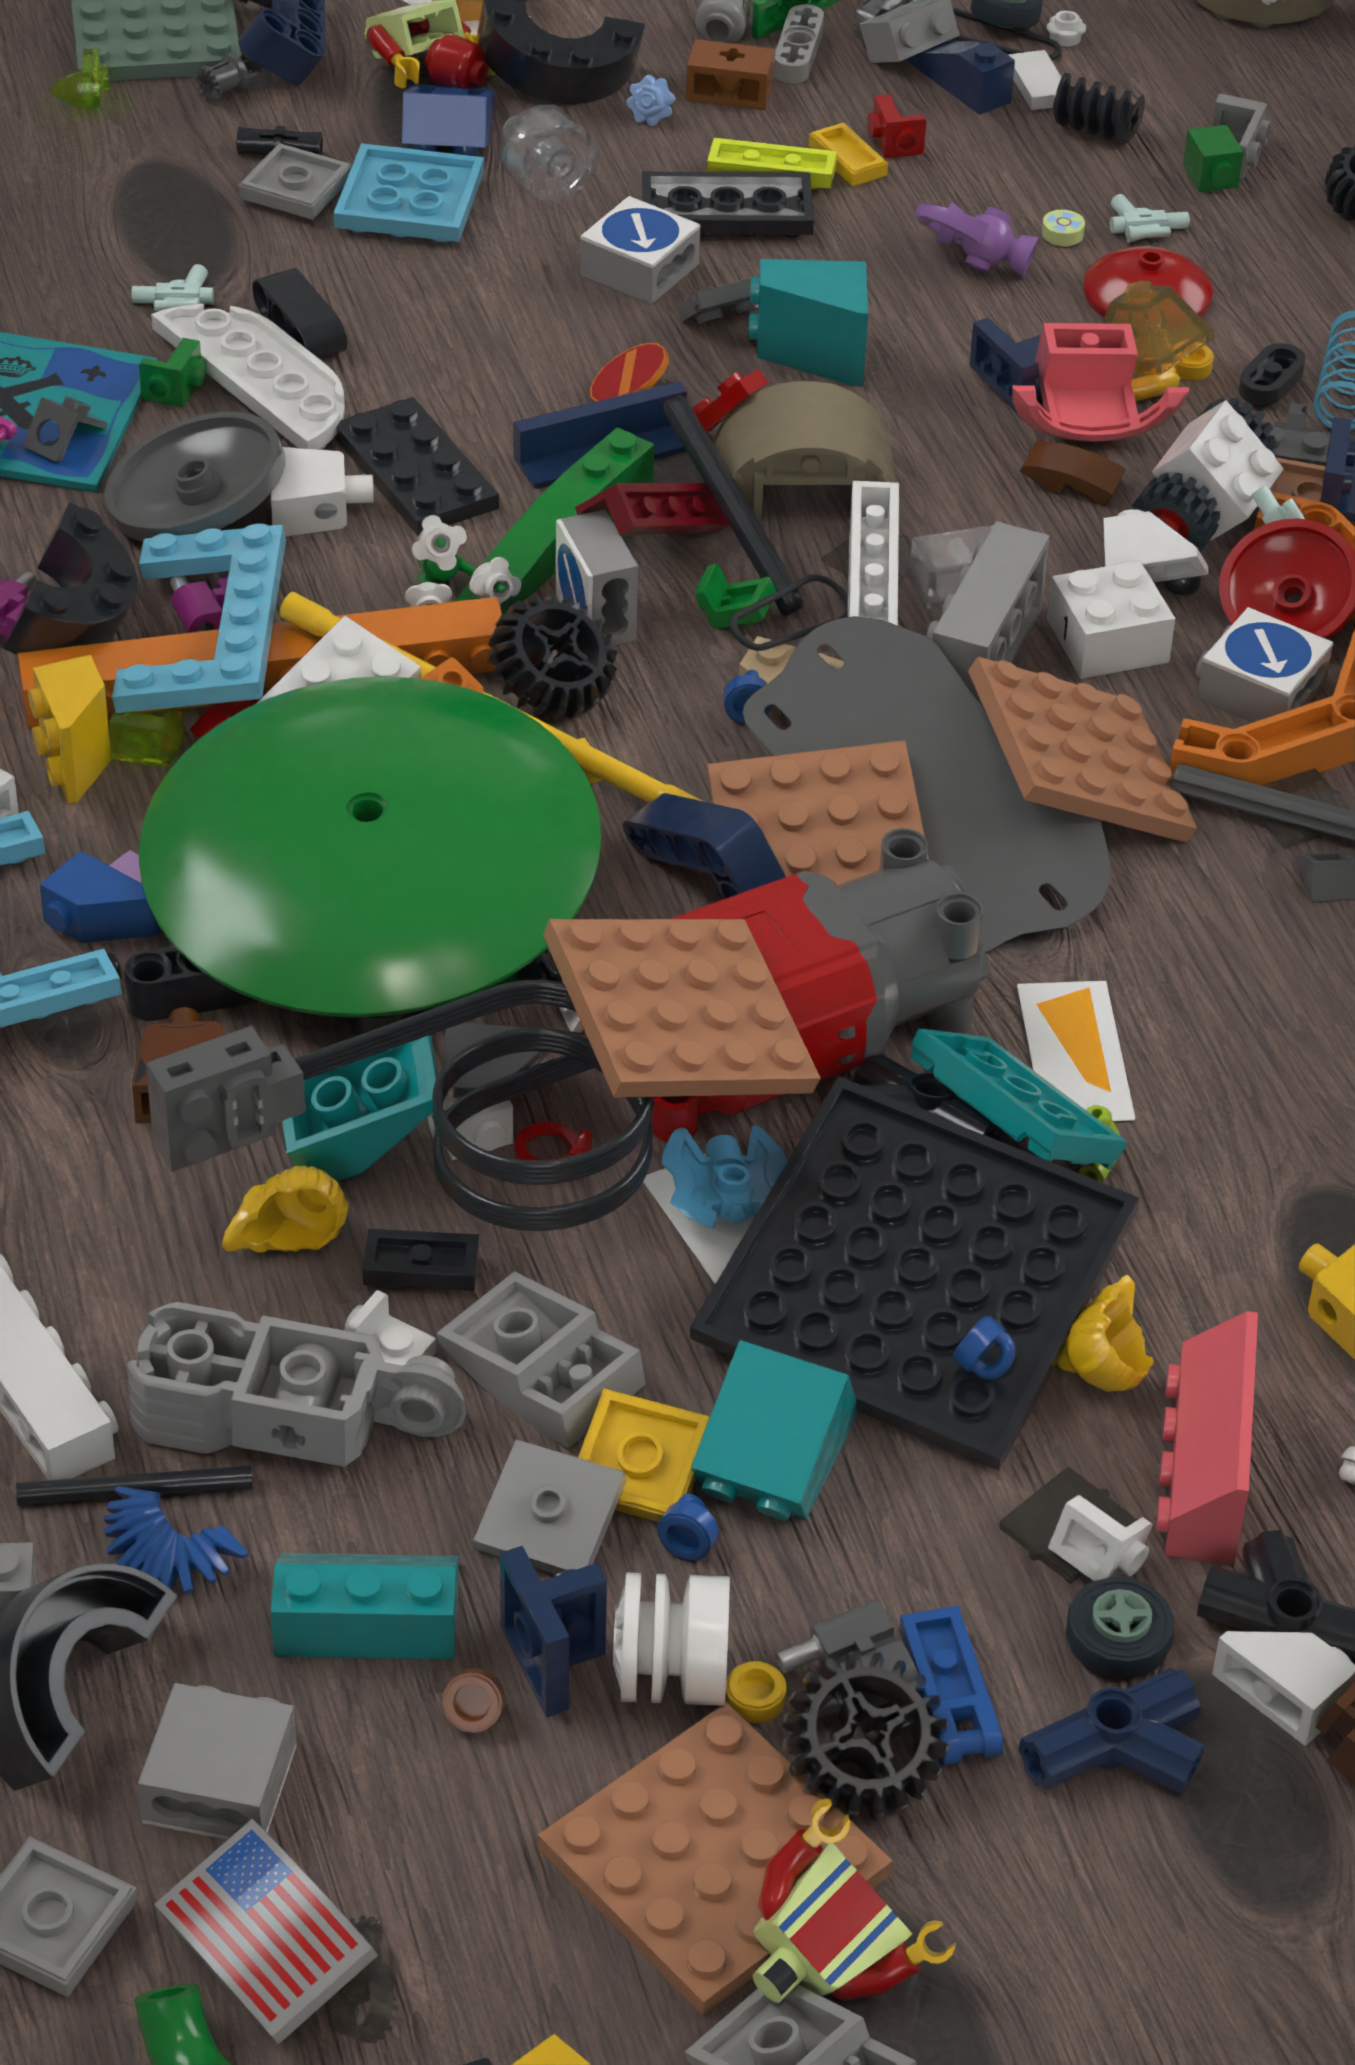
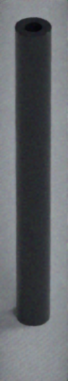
M251 1466L17 1482L16 1500L17 1506L122 1499L115 1492L117 1486L160 1493V1496L253 1489Z

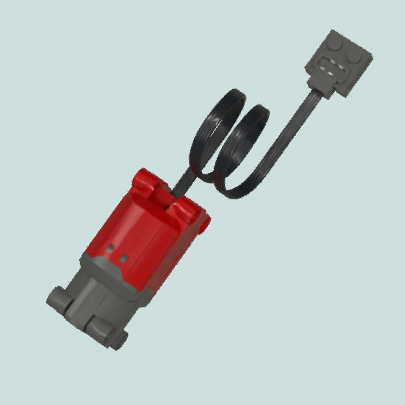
M894 829L884 835L881 843L880 868L878 871L837 885L835 881L824 875L802 871L671 918L745 919L820 1076L819 1082L858 1068L869 1057L881 1055L895 1026L926 1015L925 1024L928 1030L966 1034L971 1028L974 994L978 989L980 981L985 980L989 973L987 956L980 941L983 905L975 896L964 893L962 882L950 865L940 866L933 860L927 859L928 842L925 836L912 829ZM548 980L510 982L297 1058H293L285 1044L267 1049L251 1025L146 1063L153 1143L171 1172L275 1135V1123L305 1113L304 1081L505 1008L542 1004L558 1006L575 1012L576 1010L562 982ZM546 1027L507 1030L481 1039L464 1048L453 1056L438 1074L432 1094L433 1122L436 1129L433 1140L434 1168L438 1180L448 1196L462 1209L485 1222L521 1231L566 1229L594 1221L613 1212L636 1193L646 1178L651 1164L653 1134L658 1139L668 1142L672 1132L683 1127L693 1137L698 1129V1116L711 1111L726 1116L734 1115L786 1094L625 1097L636 1117L619 1136L610 1142L588 1152L560 1159L522 1160L509 1158L476 1146L464 1138L456 1128L471 1116L493 1105L593 1068L602 1074L603 1072L589 1040L572 1032ZM529 1051L553 1052L563 1055L480 1086L457 1100L446 1112L444 1111L443 1103L451 1087L463 1075L488 1061L509 1054ZM642 1140L641 1150L636 1162L630 1171L615 1185L592 1197L569 1204L549 1207L516 1206L479 1194L455 1175L444 1154L446 1147L454 1157L469 1168L497 1180L524 1185H549L574 1181L599 1173L624 1159Z

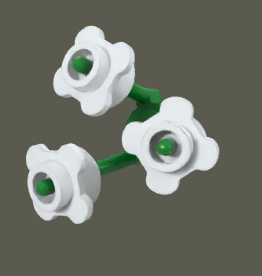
M435 515L427 516L422 521L423 530L419 535L418 541L412 545V553L422 571L417 577L420 584L411 586L405 593V600L410 604V607L448 603L452 598L450 587L445 584L433 583V581H448L456 575L457 571L464 572L472 577L469 585L471 592L480 599L497 597L500 608L501 603L510 596H516L519 593L521 581L519 578L511 575L508 570L509 563L504 558L496 557L491 562L484 563L476 568L464 558L458 556L457 550L459 545L465 543L467 539V534L463 527L448 526L442 523L440 518Z

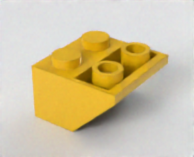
M91 655L34 667L35 688L28 690L32 714L35 719L38 718L39 726L32 727V736L37 754L39 756H47L45 764L52 787L60 786L67 804L77 803L112 760L105 685Z

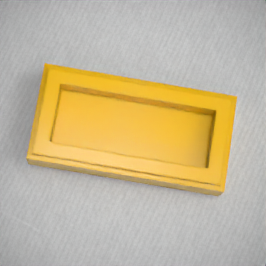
M844 122L809 133L808 146L810 148L837 151L835 171L852 187L887 176L888 162Z

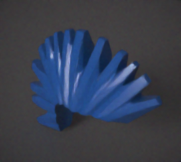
M117 1486L115 1492L124 1500L111 1501L108 1504L107 1511L113 1514L105 1516L104 1521L109 1526L104 1528V1533L106 1537L117 1538L107 1547L108 1554L125 1553L115 1564L143 1571L167 1585L171 1590L179 1575L184 1593L194 1592V1569L208 1582L214 1584L217 1582L214 1571L224 1576L230 1573L219 1554L245 1559L249 1554L224 1525L217 1526L214 1529H202L200 1534L193 1533L190 1538L178 1534L172 1529L164 1516L160 1504V1493Z

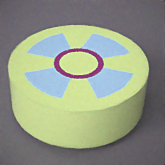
M1054 210L1043 217L1042 236L1050 244L1068 247L1082 241L1085 220L1080 214L1070 210Z

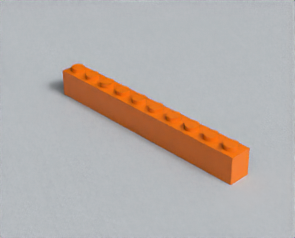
M497 597L337 615L341 619L344 616L348 617L376 637L435 667L453 657L470 674L493 672L496 668L495 665L487 662L492 649L488 645L489 638L496 628V622L502 615ZM288 621L273 623L262 697L323 636H316ZM219 629L17 653L27 727L39 726V720L34 718L28 699V690L35 688L33 668L91 655L105 685L108 718L211 706L212 704L116 713L112 693L117 669H127L137 664L148 666L175 664L186 659L196 661L214 660Z

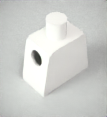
M283 447L285 467L279 482L271 492L272 525L283 524L285 537L342 529L347 525L346 503H374L373 475L345 476L344 454L340 451Z

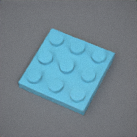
M361 143L333 213L334 228L349 229L358 233L366 231L385 233L395 237L427 238L437 242H460L484 174V157Z

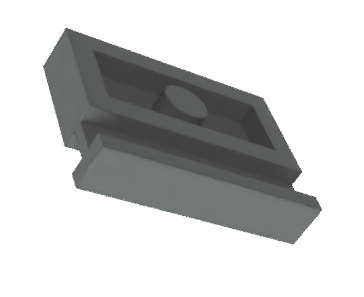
M751 279L695 293L694 296L687 298L677 305L681 322L697 319L698 325H703L722 319V311L736 308L737 315L758 310V304L750 303Z

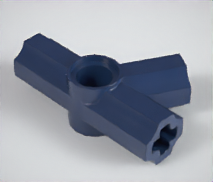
M1170 1668L1125 1690L1110 1687L1098 1690L1091 1696L1087 1708L1021 1738L1018 1751L1023 1759L1025 1772L1036 1787L1042 1785L1046 1789H1050L1096 1766L1112 1769L1123 1765L1179 1794L1185 1792L1203 1756L1206 1745L1174 1729L1197 1719L1199 1716L1201 1705L1195 1693V1685L1183 1670L1176 1672Z

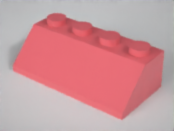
M1246 1311L1183 1341L1179 1365L1168 1364L1165 1397L1175 1399V1408L1165 1407L1162 1441L1172 1442V1451H1162L1158 1486L1169 1487L1168 1497L1159 1496L1155 1523V1531L1166 1532L1164 1556L1235 1565L1249 1493L1258 1312Z

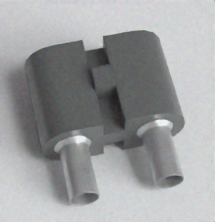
M878 1600L871 1601L810 1626V1640L776 1653L777 1662L783 1673L818 1659L823 1666L825 1660L829 1658L836 1660L843 1670L846 1671V1658L850 1652L856 1651L861 1657L863 1667L869 1666L875 1652H881L884 1657L882 1669L891 1672L898 1660H904L907 1667L902 1678L910 1683L915 1676H918L911 1656L902 1640H897L894 1636V1626ZM861 1692L866 1701L876 1708L890 1702L881 1696ZM835 1698L819 1711L817 1719L840 1710Z

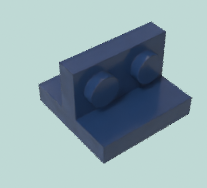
M519 1546L500 1553V1627L546 1717L569 1710V1667L606 1654L607 1579L599 1564L595 1563L579 1569L564 1570L552 1578L541 1581L524 1547Z

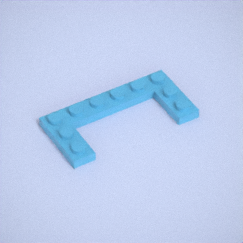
M253 524L242 529L223 531L211 528L199 533L185 535L163 533L144 539L139 560L143 580L229 571L214 660L196 661L186 659L175 664L157 666L137 664L127 669H117L112 693L116 713L262 699L286 544L283 524L271 526Z
M29 811L0 818V865L21 863L28 858L46 854L43 836ZM96 950L4 976L0 973V1028L30 1019L45 1018L52 1013L81 1005L96 1004L103 999L122 995L120 977L105 950Z

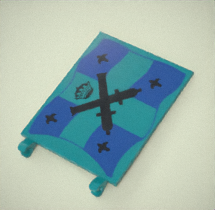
M0 332V416L12 421L18 431L17 435L12 439L0 441V476L97 493L142 399L139 364L144 358L157 361L158 358ZM67 396L91 406L89 414L107 422V426L103 429L78 421L63 460L55 462L24 447L23 443L41 398L63 403ZM54 420L46 422L40 432L42 443L46 447L52 446L58 441L60 436V428Z

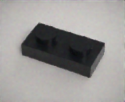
M368 1229L363 1263V1285L475 1291L479 1234Z

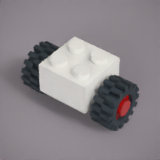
M1224 398L1217 399L1214 405L1211 402L1198 418L1188 423L1152 472L1156 477L1141 492L1132 504V509L1143 512L1150 511L1197 547L1201 553L1209 541L1248 519L1258 506L1251 494L1265 485L1270 489L1284 470L1273 454L1274 448L1272 447L1275 444V436L1269 435L1273 430L1271 423L1262 424L1261 421L1265 417L1264 413L1261 410L1255 415L1251 413L1250 410L1253 405L1247 401L1243 407H1239V399L1231 398L1229 402Z

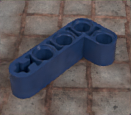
M272 0V9H262L239 38L238 43L241 50L254 62L293 85H300L325 55V0Z
M662 793L623 822V830L627 839L642 856L711 874L724 899L786 877L759 825L749 814L740 809Z

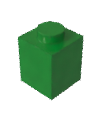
M1227 125L1188 129L1183 166L1198 191L1237 188L1239 186L1243 150Z

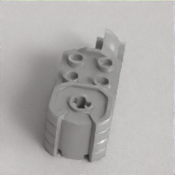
M182 1302L166 1304L147 1313L148 1325L141 1333L137 1347L139 1367H137V1360L127 1363L130 1422L136 1433L149 1444L203 1454L216 1452L232 1445L346 1467L362 1454L363 1449L368 1443L374 1422L392 1425L401 1431L420 1437H440L452 1434L461 1427L466 1416L463 1393L455 1382V1374L452 1368L439 1358L420 1355L409 1359L405 1365L386 1363L375 1337L372 1335L263 1315L259 1323L245 1321L235 1312Z

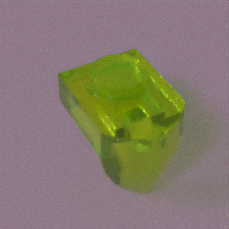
M83 49L82 71L62 77L50 88V93L62 102L74 107L84 109L102 108V90H110L109 65H101L100 49Z
M169 708L163 717L134 712L116 713L114 711L109 721L113 760L166 767L175 758L183 740V717L176 708Z

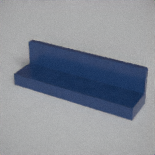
M678 381L513 422V459L532 487L539 489L551 486L567 469L616 428L654 443V459L686 452L666 417L663 406L667 400H671L677 395L684 396L687 399V390Z

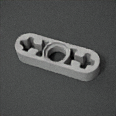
M803 4L794 6L789 10L775 51L774 77L777 80L796 84L804 82L809 78L823 35L824 12L819 7Z

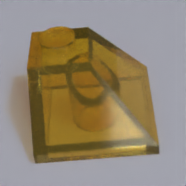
M1139 281L1128 285L1126 292L1109 303L1103 324H1131L1138 353L1133 373L1161 375L1215 339L1212 328L1172 287L1152 285L1150 281Z

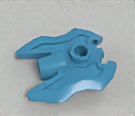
M755 1125L751 1127L747 1156L742 1155L739 1144L734 1137L718 1135L707 1142L705 1157L688 1130L683 1127L672 1132L662 1153V1165L673 1175L676 1187L670 1203L687 1218L711 1229H715L716 1217H720L722 1221L741 1224L745 1220H749L751 1216H756L788 1161L783 1149L762 1128Z

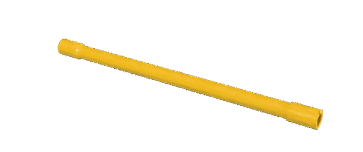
M290 592L285 597L279 611L282 619L316 636L324 637L341 620V618L333 615L329 609L295 592ZM384 641L385 643L393 647L395 650H397L398 652H400L401 654H403L404 656H406L407 658L421 666V677H423L428 672L436 668L435 666L413 656L412 654ZM483 691V694H486V695H488V696L494 697V696H492V695H490V694H488V693H486V692ZM525 713L557 737L574 756L582 770L647 803H650L662 793L703 801L674 785L664 784Z

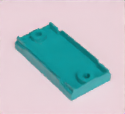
M918 1028L911 1043L913 1049L909 1057L927 1071L934 1069V1078L1014 1140L1020 1142L1026 1136L1029 1137L1028 1149L1038 1157L1050 1162L1053 1159L1067 1160L1073 1164L1089 1165L1090 1163H1099L1106 1169H1111L1114 1161L1120 1158L1128 1141L990 1037Z

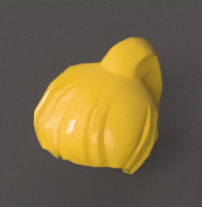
M306 1166L291 1167V1169H286L281 1174H276L268 1179L266 1184L253 1186L247 1192L240 1208L224 1233L222 1247L227 1252L245 1249L257 1253H263L268 1250H281L284 1252H298L301 1249L319 1250L329 1243L330 1240L337 1238L341 1227L346 1221L349 1204L338 1182L325 1171L317 1170V1168L312 1166L309 1168Z
M1125 1275L1113 1285L1106 1286L1086 1306L1084 1312L1078 1316L1071 1326L1066 1339V1346L1057 1361L1058 1366L1062 1370L1078 1373L1087 1383L1106 1392L1132 1390L1149 1374V1370L1154 1364L1153 1357L1146 1355L1142 1328L1132 1317L1135 1283L1129 1275Z

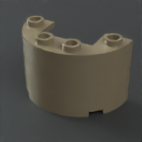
M793 381L777 383L747 397L725 417L713 442L715 449L758 522L762 521L763 485H852L853 481L895 483L891 440L882 417L861 396L832 383Z

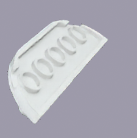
M204 304L182 305L151 314L152 329L175 348H177L183 337L199 340L201 360L206 361V373L258 416L271 424L275 430L297 448L323 450L336 436L337 425L340 420L344 419L345 415L344 390L338 376L325 363L269 319L250 310L230 306V313L221 309L204 310Z

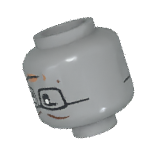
M701 0L695 17L697 31L705 40L736 43L744 35L751 15L749 0Z

